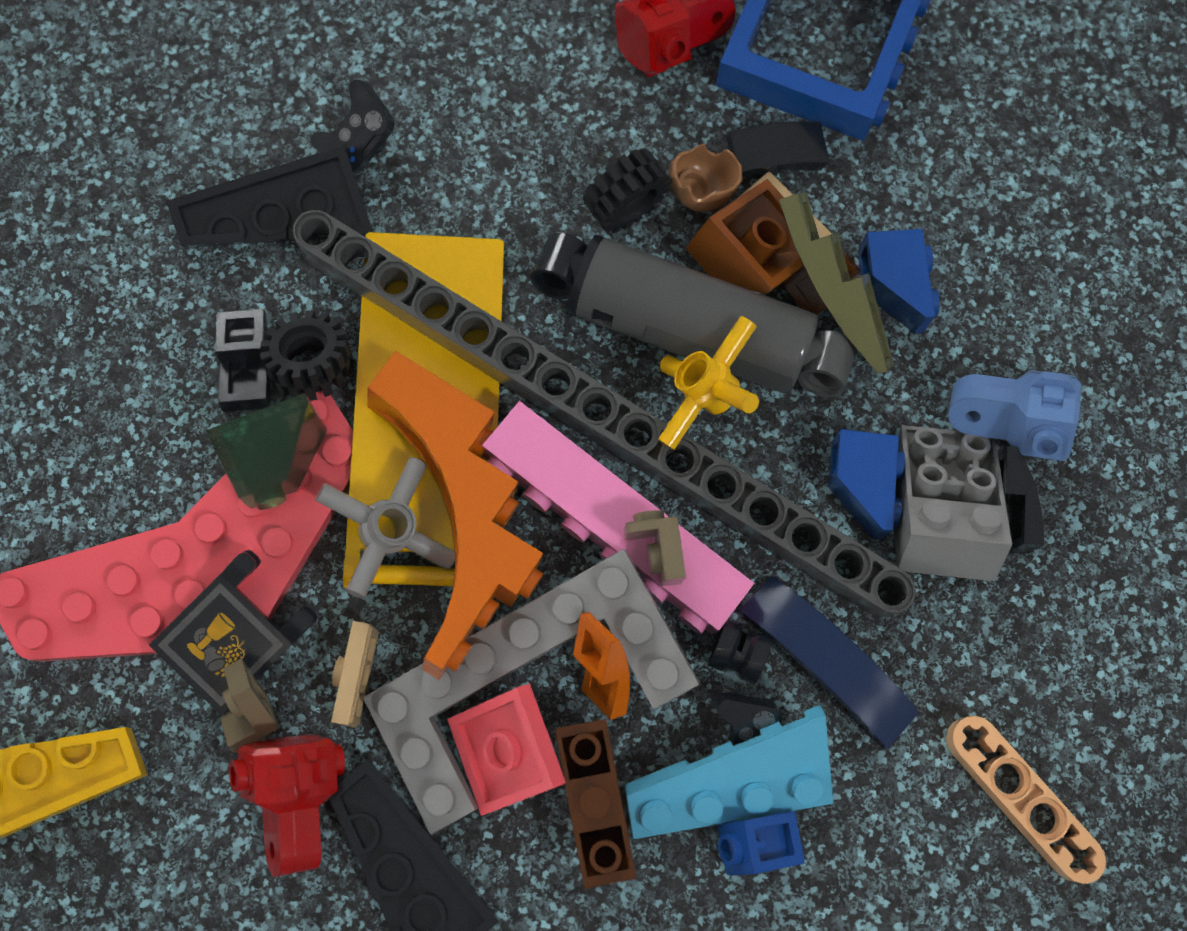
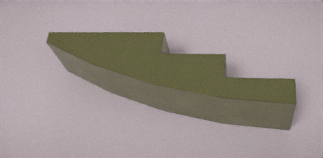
M807 192L779 199L796 250L819 296L846 337L878 374L888 371L894 363L869 273L850 278L838 233L819 238Z

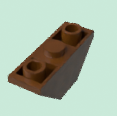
M606 719L556 728L555 733L563 776L566 781L565 787L584 889L636 879Z

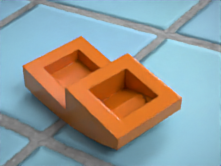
M590 612L580 615L573 656L586 668L581 691L612 720L627 714L630 693L628 660L620 641Z

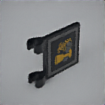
M251 550L240 553L149 644L220 715L228 709L222 694L223 691L229 689L223 668L242 658L257 680L318 619L317 614L309 606L305 605L279 629L237 588L261 564L260 558Z

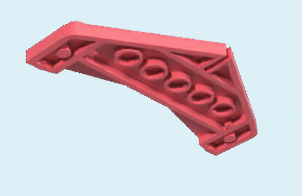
M323 391L316 392L317 400L308 401L306 394H303L301 400L296 401L179 522L1 573L0 624L15 652L25 659L36 662L157 654L149 644L240 553L246 550L253 551L260 558L261 564L237 588L271 620L336 512L315 501L319 490L324 483L347 494L350 488L353 430L332 396L325 397Z

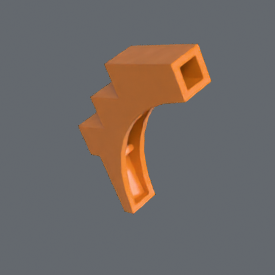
M395 351L368 386L367 407L396 428L421 456L440 489L451 522L455 553L453 592L444 622L424 658L422 670L440 680L447 668L456 672L467 657L472 645L467 643L466 640L474 627L477 625L484 630L500 605V603L493 600L494 597L512 608L519 595L526 599L531 596L544 574L537 570L543 553L502 528L508 523L519 505V502L514 499L519 481L481 458L484 455L482 445L493 433L491 426L495 412Z

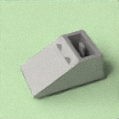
M901 425L898 451L905 454V466L902 479L897 480L896 498L902 500L900 524L898 527H894L897 567L905 572L995 581L1012 547L996 439L964 434L955 430Z

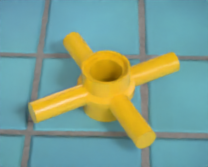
M740 316L713 358L703 351H697L687 356L683 361L671 355H667L661 360V371L674 378L675 386L684 393L685 399L658 438L660 442L675 450L702 408L714 415L725 412L731 406L745 413H753L759 405L758 396L741 388L739 380L730 371V366L757 328L752 321Z

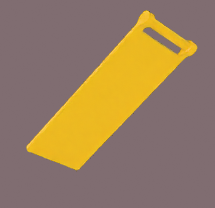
M376 232L366 234V238L502 321L503 240ZM364 258V266L367 264V258ZM395 281L387 286L385 292L391 295L402 293L408 284L403 281ZM362 296L349 496L370 506L375 502L390 499L410 457L424 462L396 428L367 407L368 386L395 351L494 411L491 426L493 432L498 427L499 382ZM434 305L426 310L424 316L431 320L439 319L447 313L448 309L441 305ZM472 330L465 335L463 340L471 345H478L487 339L488 334L482 330ZM484 456L481 457L485 461L488 460ZM426 467L408 505L416 517V531L454 550L451 522L440 489ZM380 515L378 526L381 533L388 538L394 539L396 528L393 521L386 516ZM349 518L347 520L343 570L344 588H347L361 559V551L366 549L359 537V523ZM404 548V549H402V550L399 551V552H412V551L409 550V549H407V548ZM380 565L372 584L453 586L455 567H450L447 570L438 566Z

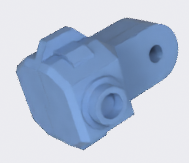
M1029 370L1018 379L980 374L967 375L956 381L952 388L948 415L949 421L956 430L964 434L1007 440L1011 446L1017 447L1022 455L1065 461L1070 457L1078 426L1081 405V383L1074 375Z

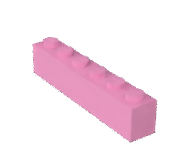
M521 401L514 406L482 445V448H484L483 456L488 459L487 462L519 481L518 484L526 489L522 495L527 501L544 513L549 508L564 519L561 526L570 535L582 543L589 538L603 549L600 553V557L603 560L622 549L627 550L653 599L660 604L665 599L681 611L678 618L696 633L702 634L706 630L712 635L719 631L754 585L753 581L679 525L686 578L681 584L661 586L660 574H651L648 561L647 544L655 543V538L625 540L624 537L625 524L634 521V514L660 509Z

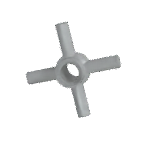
M410 457L390 499L375 502L370 506L326 483L319 490L315 501L359 523V537L366 547L347 586L346 591L349 594L365 599L385 554H393L404 548L447 570L453 565L455 561L454 550L417 532L415 514L408 506L427 467L421 460ZM380 515L386 516L393 521L396 528L394 539L388 538L381 533L378 526Z

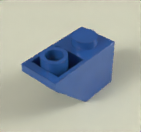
M923 229L867 232L858 249L860 274L869 273L877 305L913 333H924L935 316L938 315L940 303L937 289L931 288L929 273L933 268V252L930 245H925Z
M840 429L831 442L828 488L872 539L883 540L893 531V527L899 526L902 515V500L895 498L896 480L902 479L905 466V454L898 451L899 436Z

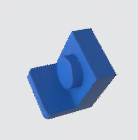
M795 811L718 824V852L728 876L758 874L805 864Z

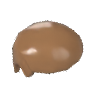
M701 144L689 151L678 153L668 168V175L672 180V184L669 185L671 187L670 192L679 202L691 210L711 212L721 209L734 195L742 182V165L729 149L715 154L708 151L706 144Z

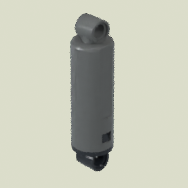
M553 233L548 237L530 275L531 283L541 293L556 299L569 298L567 314L683 357H687L697 351H703L713 358L739 317L743 316L752 321L757 328L730 366L731 374L785 394L792 391L798 379L803 388L815 395L823 397L840 396L845 390L857 354V348L846 335L835 331L816 332L819 319L814 313L597 234L594 235L587 247L580 239L570 234Z

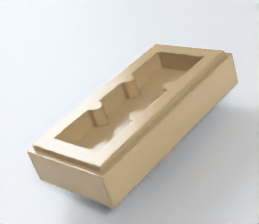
M352 621L345 658L338 657L335 663L332 686L338 687L331 723L354 728L360 726L365 702L363 697L366 696L379 635L377 629L369 623Z

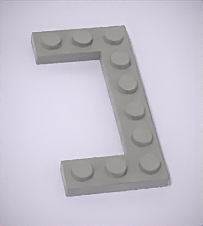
M622 549L485 627L484 630L482 629L468 637L466 642L472 645V648L456 672L447 668L441 679L438 680L422 670V663L363 697L430 835L478 809L475 797L434 717L575 638L581 614L590 612L600 623L606 621L612 634L620 641L628 664L653 710L700 685L698 678L627 550Z

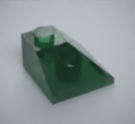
M306 393L206 431L239 499L251 509L257 507L259 510H266L284 503L286 495L298 491L327 432V427Z

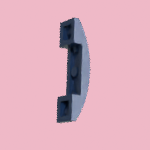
M771 576L738 611L763 635L773 638V645L778 643L850 711L848 715L884 749H888L920 713L899 687L849 637L811 604L774 576Z

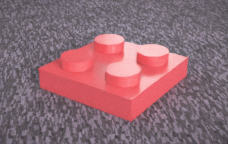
M530 684L516 687L447 719L481 816L566 784Z

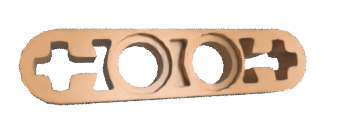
M978 716L964 717L953 722L946 736L947 747L952 755L1056 873L1065 880L1075 883L1086 884L1098 880L1104 873L1106 866L1105 852L1100 844L999 731L985 718ZM965 728L968 731L978 729L982 735L978 738L977 742L986 753H994L997 749L1000 755L987 761L981 769L978 763L987 759L976 748L964 749L962 744L965 742L966 736L962 732ZM1002 764L1011 765L1019 774V785L1010 794L1003 793L995 784V771ZM1041 803L1051 808L1055 818L1053 828L1045 834L1037 832L1030 822L1032 809ZM1069 829L1071 833L1064 836ZM1063 838L1072 849L1086 850L1087 854L1084 856L1083 861L1087 868L1085 870L1079 868L1071 869L1069 865L1074 860L1072 854L1064 845H1054L1051 848L1050 844Z

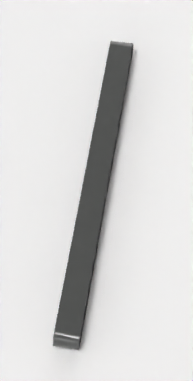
M320 210L307 211L296 219L293 225V236L304 259L312 266L360 296L367 298L467 363L867 613L878 618L890 617L908 609L914 602L916 596L915 584L905 571L684 435L675 450H672L658 440L668 424L373 241ZM325 233L329 235L319 245L308 244L309 240L316 234ZM364 257L368 259L367 264L360 269L351 270L346 268L348 263L354 258ZM395 281H403L408 284L402 293L391 295L385 292L387 286ZM434 305H441L448 309L447 313L439 319L431 320L424 316L426 310ZM472 330H482L488 334L487 339L478 345H471L463 340L465 335ZM512 354H520L528 359L527 365L519 370L508 369L503 365V362ZM561 379L568 384L569 389L564 394L553 396L548 394L543 389V386L548 380ZM599 403L608 409L610 415L602 421H593L585 416L583 410L590 404ZM632 428H639L648 434L650 442L643 447H635L626 441L624 434ZM673 453L682 454L689 460L691 469L684 473H676L667 466L666 457ZM712 479L724 480L731 488V497L727 499L715 498L710 494L707 482ZM754 504L766 506L772 514V523L765 526L755 523L750 516V506ZM794 530H804L811 535L814 544L811 552L800 551L794 546L792 541ZM837 555L846 556L853 562L855 574L852 579L844 578L837 573L835 568ZM881 581L890 583L897 592V600L893 606L885 604L878 595V586Z

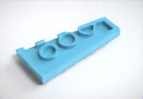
M821 705L803 711L804 718L781 726L780 722H776L759 729L761 732L760 736L735 746L730 741L712 748L713 753L691 764L687 760H683L624 784L633 839L833 804L826 715Z

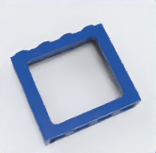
M747 0L720 61L716 81L717 87L810 122H821V126L861 141H865L871 125L880 128L890 102L882 99L886 88L894 91L905 66L897 62L900 52L910 53L919 31L918 27L912 26V22L915 16L924 17L930 0L901 1L868 86L860 92L751 52V46L771 0Z

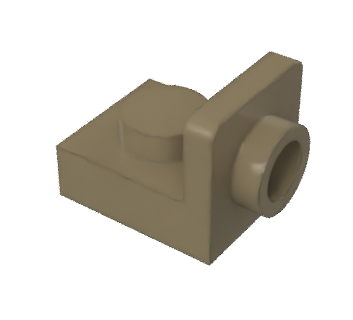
M661 510L634 514V521L625 524V540L654 537L655 543L647 544L651 574H660L661 586L681 584L686 578L677 516L664 518V511Z
M242 658L223 668L229 689L223 691L222 694L230 712L221 717V723L227 745L233 753L238 752L244 744L261 741L266 735L279 729L270 698Z

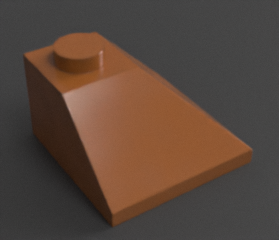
M768 179L709 217L686 246L687 251L709 276L764 294L770 293L805 267L796 250L779 199L784 197Z

